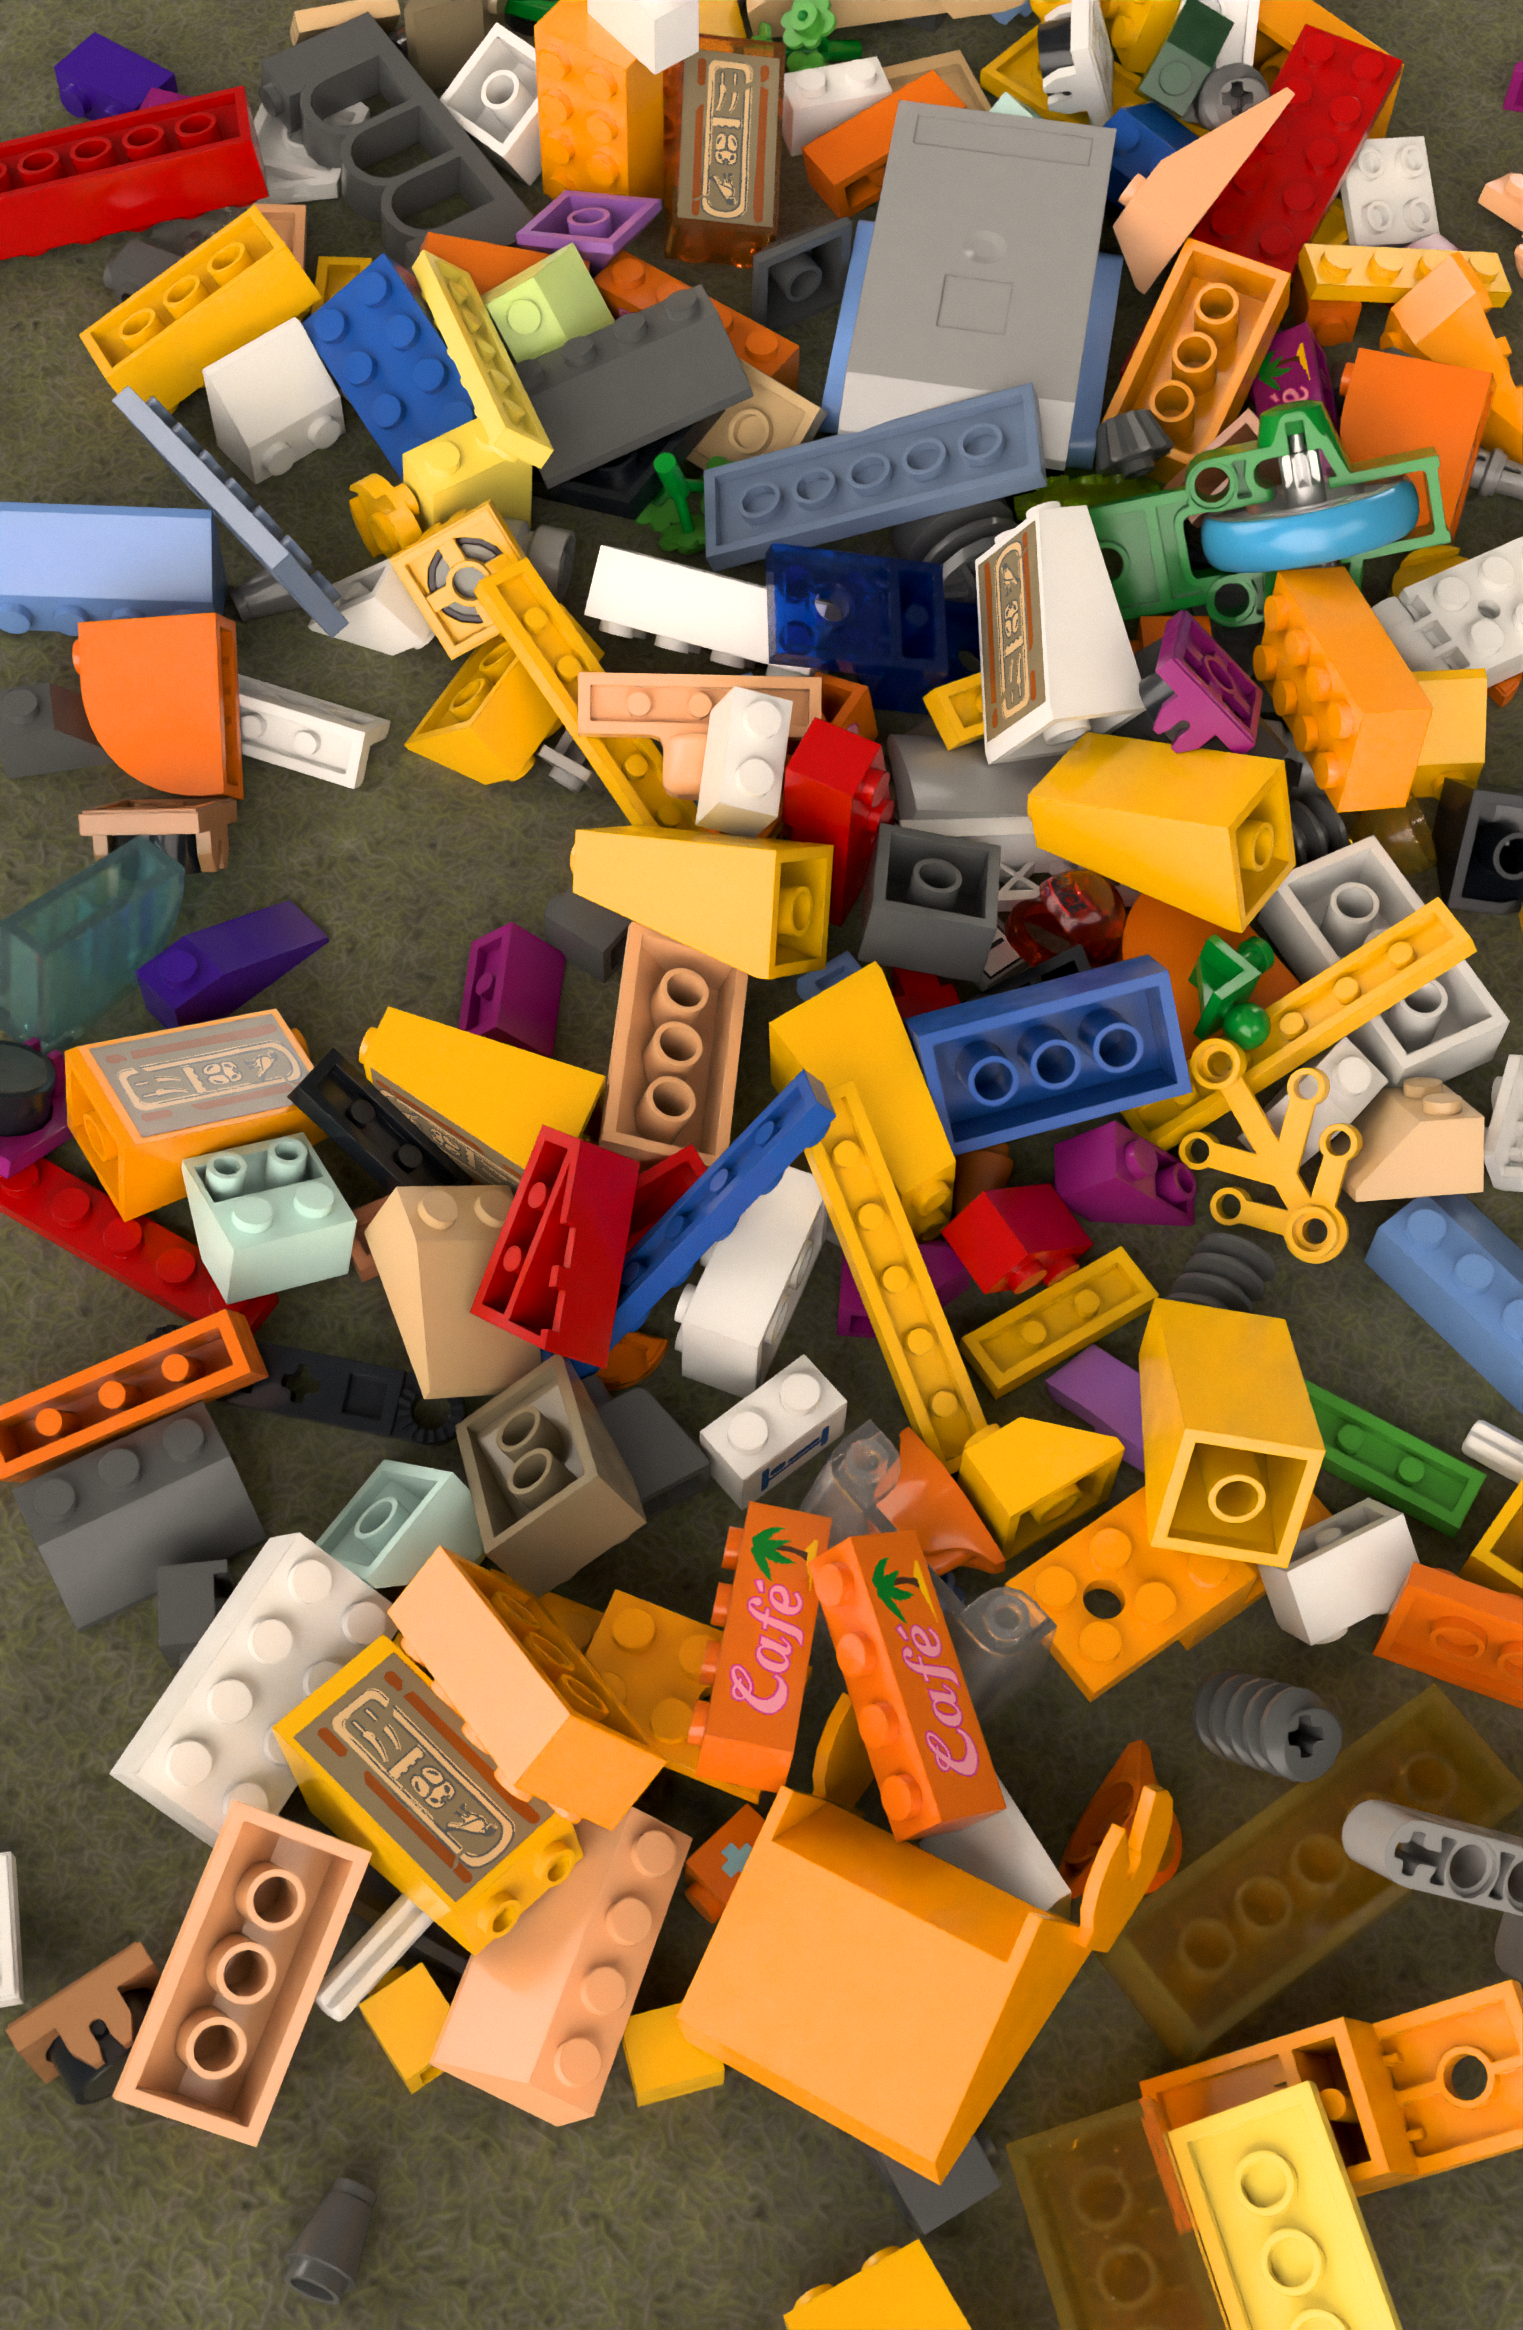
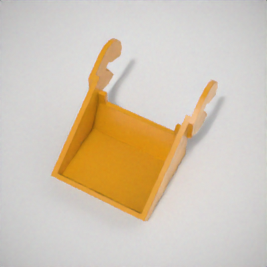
M842 1692L827 1719L816 1750L812 1773L813 1793L809 1794L781 1785L679 2008L676 2020L686 2042L941 2186L1091 1951L1109 1952L1144 1897L1157 1872L1167 1845L1173 1820V1798L1168 1790L1156 1784L1143 1786L1128 1844L1126 1829L1112 1823L1097 1852L1085 1885L1080 1908V1924L1073 1923L1053 1912L1039 1909L909 1842L896 1844L893 1834L862 1819L865 1812L855 1808L854 1805L873 1781L875 1775L864 1741L859 1732L858 1721L850 1696Z

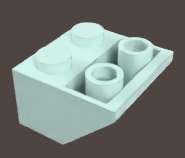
M304 1132L182 1159L181 1170L201 1259L227 1305L348 1274L357 1219Z

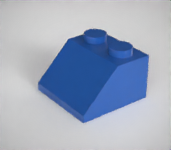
M1156 103L1120 108L1102 126L1117 129L1106 198L1123 211L1125 206L1118 202V199L1137 173L1147 179L1161 160L1199 139V137Z

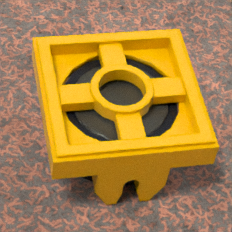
M492 499L469 512L467 509L456 511L444 524H441L440 521L435 523L422 534L418 541L393 554L389 561L448 656L453 660L501 633L473 592L479 580L526 558Z

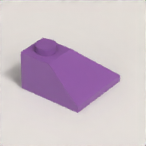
M565 190L516 233L517 245L522 249L553 254L568 244L574 243L582 260L590 261L589 273L592 279H594L621 251L626 250L662 210L661 199Z

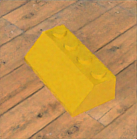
M254 205L84 330L79 336L103 376L117 394L129 385L144 402L154 396L172 415L182 400L197 389L206 388L202 369L293 317H296L298 320L302 319L311 310L312 305L321 299L322 296L289 248Z

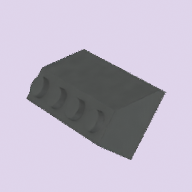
M702 284L690 289L676 291L664 301L637 313L625 314L611 325L589 335L572 338L558 349L535 359L521 361L514 366L554 449L542 469L538 468L547 489L754 396L721 318Z

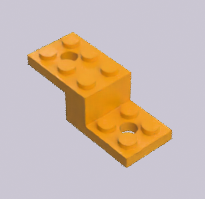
M1145 1486L1007 1581L1003 1589L1004 1596L1090 1703L1175 1641L1179 1640L1188 1651L1267 1594L1256 1563L1150 1547L1148 1541ZM1313 1492L1299 1532L1333 1516ZM1094 1589L1110 1591L1119 1599L1121 1613L1110 1619L1095 1617L1086 1609L1083 1597L1087 1592Z
M491 1568V1572L518 1585L507 1574ZM615 1589L605 1613L550 1591L539 1598L540 1602L668 1762L664 1767L754 1804H759L764 1790L696 1777L701 1747L687 1744L695 1700H703L712 1691V1686L699 1683L707 1639L721 1642L723 1631ZM809 1665L807 1670L804 1694L812 1677L813 1667Z
M1511 1979L1373 2024L1340 2017L1139 2082L1179 2234L1194 2235L1200 2233L1167 2132L1307 2080L1317 2085L1356 2197L1522 2149L1523 1990L1520 1982ZM1473 2055L1484 2064L1488 2080L1485 2090L1479 2097L1473 2100H1464L1453 2087L1452 2072L1459 2060Z

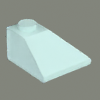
M387 1459L381 1462L315 1543L336 1561L375 1589L408 1585L439 1546L477 1565L486 1557L470 1490L453 1472Z

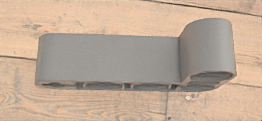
M1367 1800L1358 1804L1349 1813L1343 1825V1847L1350 1859L1403 1887L1504 1911L1495 1941L1494 1954L1496 1963L1503 1973L1523 1983V1837L1381 1800ZM1399 1842L1402 1843L1401 1849L1397 1848Z

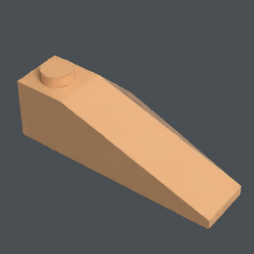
M1288 87L1164 158L1147 179L1137 173L1119 197L1118 202L1125 206V209L1114 223L1113 229L1134 285L1141 293L1145 295L1294 97L1295 93Z

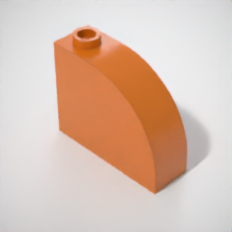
M1359 348L1355 363L1347 362L1339 388V395L1346 397L1341 416L1340 440L1350 462L1354 463L1434 446L1440 461L1438 475L1445 523L1451 537L1450 543L1440 545L1453 546L1497 388L1493 373ZM1423 471L1406 473L1413 481L1419 497L1420 513L1415 527L1426 525L1430 520Z
M216 612L78 622V639L75 640L72 649L73 663L76 672L80 675L82 700L88 721L98 742L110 758L130 776L157 790L186 798L232 797V800H244L236 622Z
M1141 893L1126 919L1116 963L1148 954L1169 971L1187 1060L1192 1056L1195 1048L1203 1042L1193 1034L1201 1014L1198 989L1188 979L1207 939L1216 934L1237 952L1240 943L1249 937L1259 936L1250 925L1242 933L1232 932ZM1274 954L1273 966L1261 974L1248 1002L1266 1009L1300 987L1301 984ZM1223 1027L1205 1040L1223 1037Z

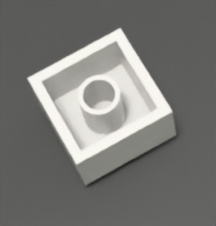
M496 22L439 100L483 154L530 187L542 172L535 48Z

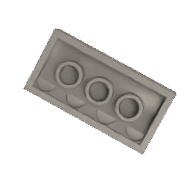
M890 734L887 740L900 820L1028 817L1027 795L1064 755L988 765L984 739L950 751L947 750L941 736Z

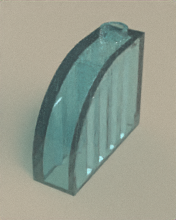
M140 834L1 920L0 1029L18 1043L23 1044L32 1037L39 1039L41 1053L45 1056L55 1049L61 1050L87 1033L137 988L139 983L135 971L162 952L180 911L184 890L185 867Z

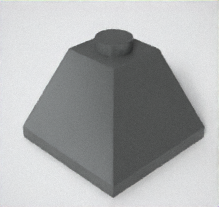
M847 216L816 223L797 232L787 234L769 243L753 256V321L773 332H777L842 303L850 264L852 222Z

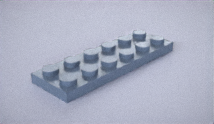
M1033 383L893 419L861 432L837 434L704 470L707 561L715 572L1047 486L1039 400Z
M128 385L111 400L171 470L209 510H213V514L331 638L349 624L347 619L334 605L342 597L320 571L316 570L311 576L307 574L313 566L310 564L312 561L288 534L285 537L282 535L284 532L260 505L257 508L255 507L256 503L233 477L228 479L229 475L206 449L201 451L203 448L179 422L172 427L176 420L154 396L144 402Z

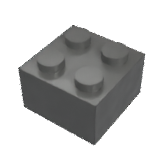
M880 823L865 877L857 960L869 963L876 961L877 964L887 967H896L945 978L980 983L997 930L1001 846Z

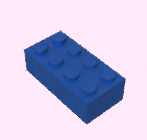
M383 253L308 317L302 325L314 348L403 482V453L478 417L474 413L475 406L468 391L460 382L461 376L455 362L447 353L448 347L440 330L434 325L433 321L435 318L430 307L421 296L422 290L417 279L412 273Z
M1148 954L903 1019L908 1038L954 1156L1192 1093L1169 971Z

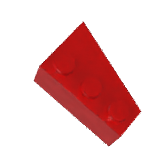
M814 717L785 768L782 823L793 827L792 841L834 845L829 922L841 927L865 885V877L880 823L895 825L893 814L894 801L890 797L888 785L890 775L886 772L882 745Z
M542 1124L469 1313L545 1351L606 1369L640 1162Z

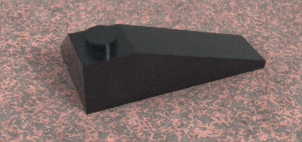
M1445 777L1432 831L1442 902L1447 908L1505 915L1520 912L1521 902H1523V789Z

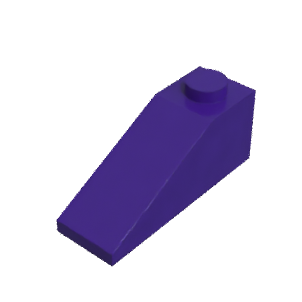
M287 900L187 934L141 966L135 973L146 1009L166 1029L226 1018L327 944L329 938L292 901Z

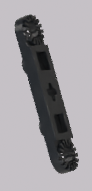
M167 1324L165 1327H159L155 1329V1332L146 1337L145 1343L184 1326ZM255 1340L269 1377L212 1401L425 1446H441L454 1440L457 1437L455 1425L461 1423L467 1417V1406L464 1397L447 1398L451 1411L448 1422L446 1421L444 1426L437 1428V1430H425L417 1425L414 1417L415 1407L419 1400L423 1398L415 1373ZM310 1367L311 1378L320 1383L318 1393H306L303 1403H295L296 1393L286 1387L289 1377H300L303 1368Z

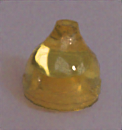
M1411 790L1405 807L1361 811L1356 824L1348 835L1349 845L1374 835L1404 877L1428 872V870L1435 868L1438 863L1430 828Z

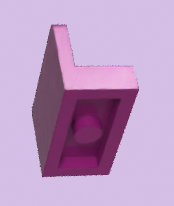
M510 922L472 941L458 1029L501 1043L509 1042L517 1048L541 1056H552L565 967V955L557 948L514 922Z

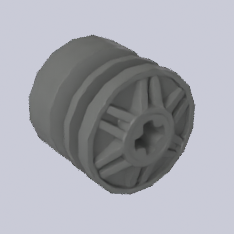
M1003 497L894 525L891 535L894 549L909 576L916 581L919 594L927 602L928 609L937 623L946 629L965 630L978 625L975 560L995 545L994 538L1016 528L1018 524L1014 521L1013 512Z

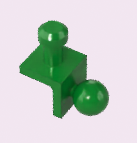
M1216 934L1207 939L1188 979L1198 989L1201 1018L1193 1034L1201 1041L1222 1027L1225 1038L1236 1042L1243 1050L1255 1049L1267 1040L1271 1030L1269 1016L1262 1007L1248 1002L1261 974L1269 970L1274 964L1273 950L1264 939L1257 936L1249 937L1239 944L1237 952Z

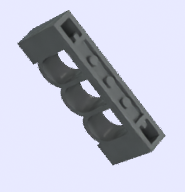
M369 12L261 61L262 86L259 87V96L265 110L271 117L278 116L291 134L302 129V144L308 156L315 162L329 169H332V167L341 168L342 195L347 205L359 216L381 222L382 245L386 254L414 276L415 274L411 267L419 256L420 247L428 232L522 249L517 245L516 233L528 224L534 216ZM378 93H381L392 107L370 119L351 126H334L323 121L325 118ZM418 142L422 144L433 158L392 177H375L362 171L366 167ZM458 192L462 194L474 209L461 217L432 229H416L402 222L405 218Z

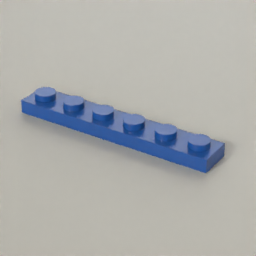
M803 1069L625 1255L609 1352L627 1333L635 1332L644 1324L651 1308L671 1287L680 1286L689 1277L695 1262L715 1242L724 1240L732 1233L739 1221V1217L760 1195L768 1194L779 1184L785 1169L806 1148L813 1147L822 1140L836 1114L824 1084ZM540 1348L543 1362L555 1354ZM569 1358L580 1380L594 1375L600 1369V1367Z

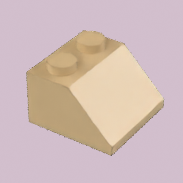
M1414 1077L1404 1080L1403 1087L1382 1089L1350 1123L1360 1132L1363 1144L1358 1156L1348 1162L1342 1189L1355 1202L1483 1192L1485 1117L1463 1100L1461 1096L1443 1084L1442 1080L1437 1078ZM1343 1131L1331 1142V1147L1335 1153L1344 1155L1351 1147L1350 1138ZM1321 1153V1163H1322L1323 1156H1324L1322 1153Z

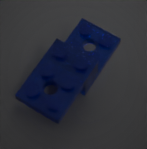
M772 543L765 553L769 664L858 674V684L869 687L873 709L930 715L922 698L931 690L979 673L965 668L958 657V651H969L980 661L977 604L944 600L943 564ZM826 599L833 602L840 610L841 620L830 621L822 617L816 609L815 600Z

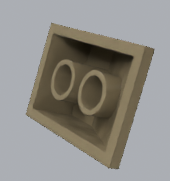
M554 1354L466 1417L461 1423L455 1425L485 1555L520 1587L532 1592L538 1599L557 1585L570 1580L584 1566L614 1545L624 1542L634 1531L647 1523L634 1479L568 1357Z

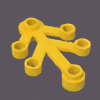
M1212 1038L1201 1042L1191 1056L1190 1068L1192 1075L1201 1086L1208 1089H1220L1255 1153L1220 1144L1218 1138L1212 1133L1200 1131L1186 1135L1180 1142L1179 1157L1182 1163L1192 1170L1213 1168L1273 1185L1287 1209L1254 1202L1246 1190L1232 1186L1222 1188L1212 1196L1210 1201L1211 1215L1222 1225L1232 1226L1241 1223L1283 1235L1289 1251L1304 1262L1319 1264L1336 1258L1345 1248L1349 1237L1347 1219L1337 1207L1348 1162L1357 1157L1362 1149L1363 1141L1358 1129L1351 1124L1338 1123L1330 1125L1323 1130L1319 1138V1148L1324 1156L1312 1194H1310L1299 1174L1316 1105L1325 1101L1330 1092L1328 1076L1322 1070L1314 1067L1300 1068L1290 1075L1287 1081V1093L1290 1099L1279 1138L1244 1078L1247 1069V1059L1240 1045L1226 1038ZM1222 1051L1227 1053L1232 1060L1231 1070L1225 1076L1219 1075L1213 1067L1215 1056ZM1307 1074L1313 1076L1318 1082V1092L1312 1099L1303 1097L1299 1091V1082ZM1338 1130L1345 1132L1351 1141V1147L1344 1155L1335 1153L1331 1147V1137ZM1197 1139L1204 1140L1209 1146V1156L1202 1163L1196 1161L1191 1154V1146ZM1228 1194L1236 1196L1241 1204V1210L1235 1218L1228 1217L1222 1209V1201ZM1313 1219L1323 1221L1327 1227V1237L1322 1243L1313 1241L1308 1235V1225Z

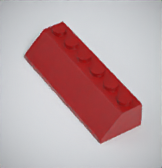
M244 85L0 142V260L22 255L30 257L45 254L51 248L72 243L90 244L106 235L127 230L141 232L157 223L178 218L192 220L204 215L208 211L229 206L237 208L247 207L259 199L269 197L265 166Z

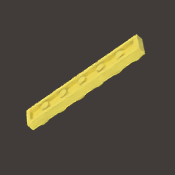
M423 249L411 268L422 290L421 296L428 303L435 318L433 321L434 325L440 330L448 347L447 353L454 360L460 373V382L468 391L475 406L474 413L481 420L489 437V446L496 454L509 462L517 463L521 459L542 469L554 449L470 274Z

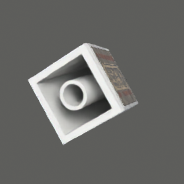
M1058 501L1039 504L1026 512L1027 519L1016 528L994 538L995 545L975 560L984 743L988 765L1066 754L1086 731L1109 735L1146 710L1139 694V683L1142 679L1087 505L1061 507Z

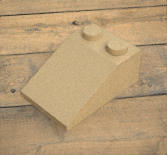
M509 1185L396 1187L364 1231L424 1399L498 1395L542 1364L539 1347L469 1313L514 1199Z

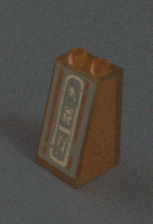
M699 33V52L672 66L665 100L664 258L683 260L688 263L705 262L734 265L739 268L750 269L753 268V256L769 243L776 241L778 235L785 43Z

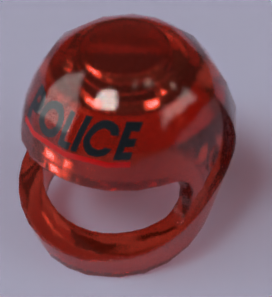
M1071 869L1055 874L1042 882L1039 888L1040 895L1016 904L1004 925V934L1007 941L1016 953L1032 967L1058 955V953H1054L1036 942L1026 930L1024 922L1046 929L1053 935L1068 941L1072 947L1082 944L1102 963L1121 943L1126 923V910L1121 894L1105 877L1089 870Z

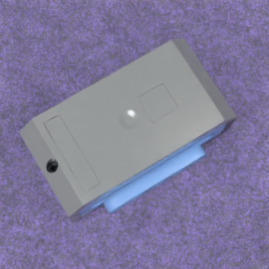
M899 100L876 220L859 219L822 400L821 408L826 410L828 414L820 426V433L834 435L857 433L893 419L1032 382L1039 400L1047 486L1004 497L1013 512L1014 521L1018 525L1027 519L1026 512L1039 504L1050 501L1060 502L1065 467L1092 471L1096 450V429H1098L1101 417L1124 258L1123 255L1098 252L1117 129Z

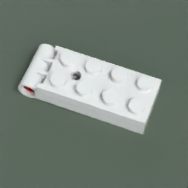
M1523 536L1402 589L1398 596L1399 599L1397 597H1389L1371 608L1411 672L1485 668L1487 688L1522 673Z

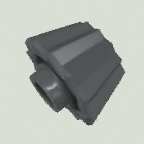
M1131 410L1127 413L1118 414L1114 418L1107 419L1104 423L1098 425V429H1096V473L1099 476L1105 475L1106 477L1119 474L1123 476L1124 480L1139 478L1156 469L1154 462L1170 454L1174 443L1149 410Z

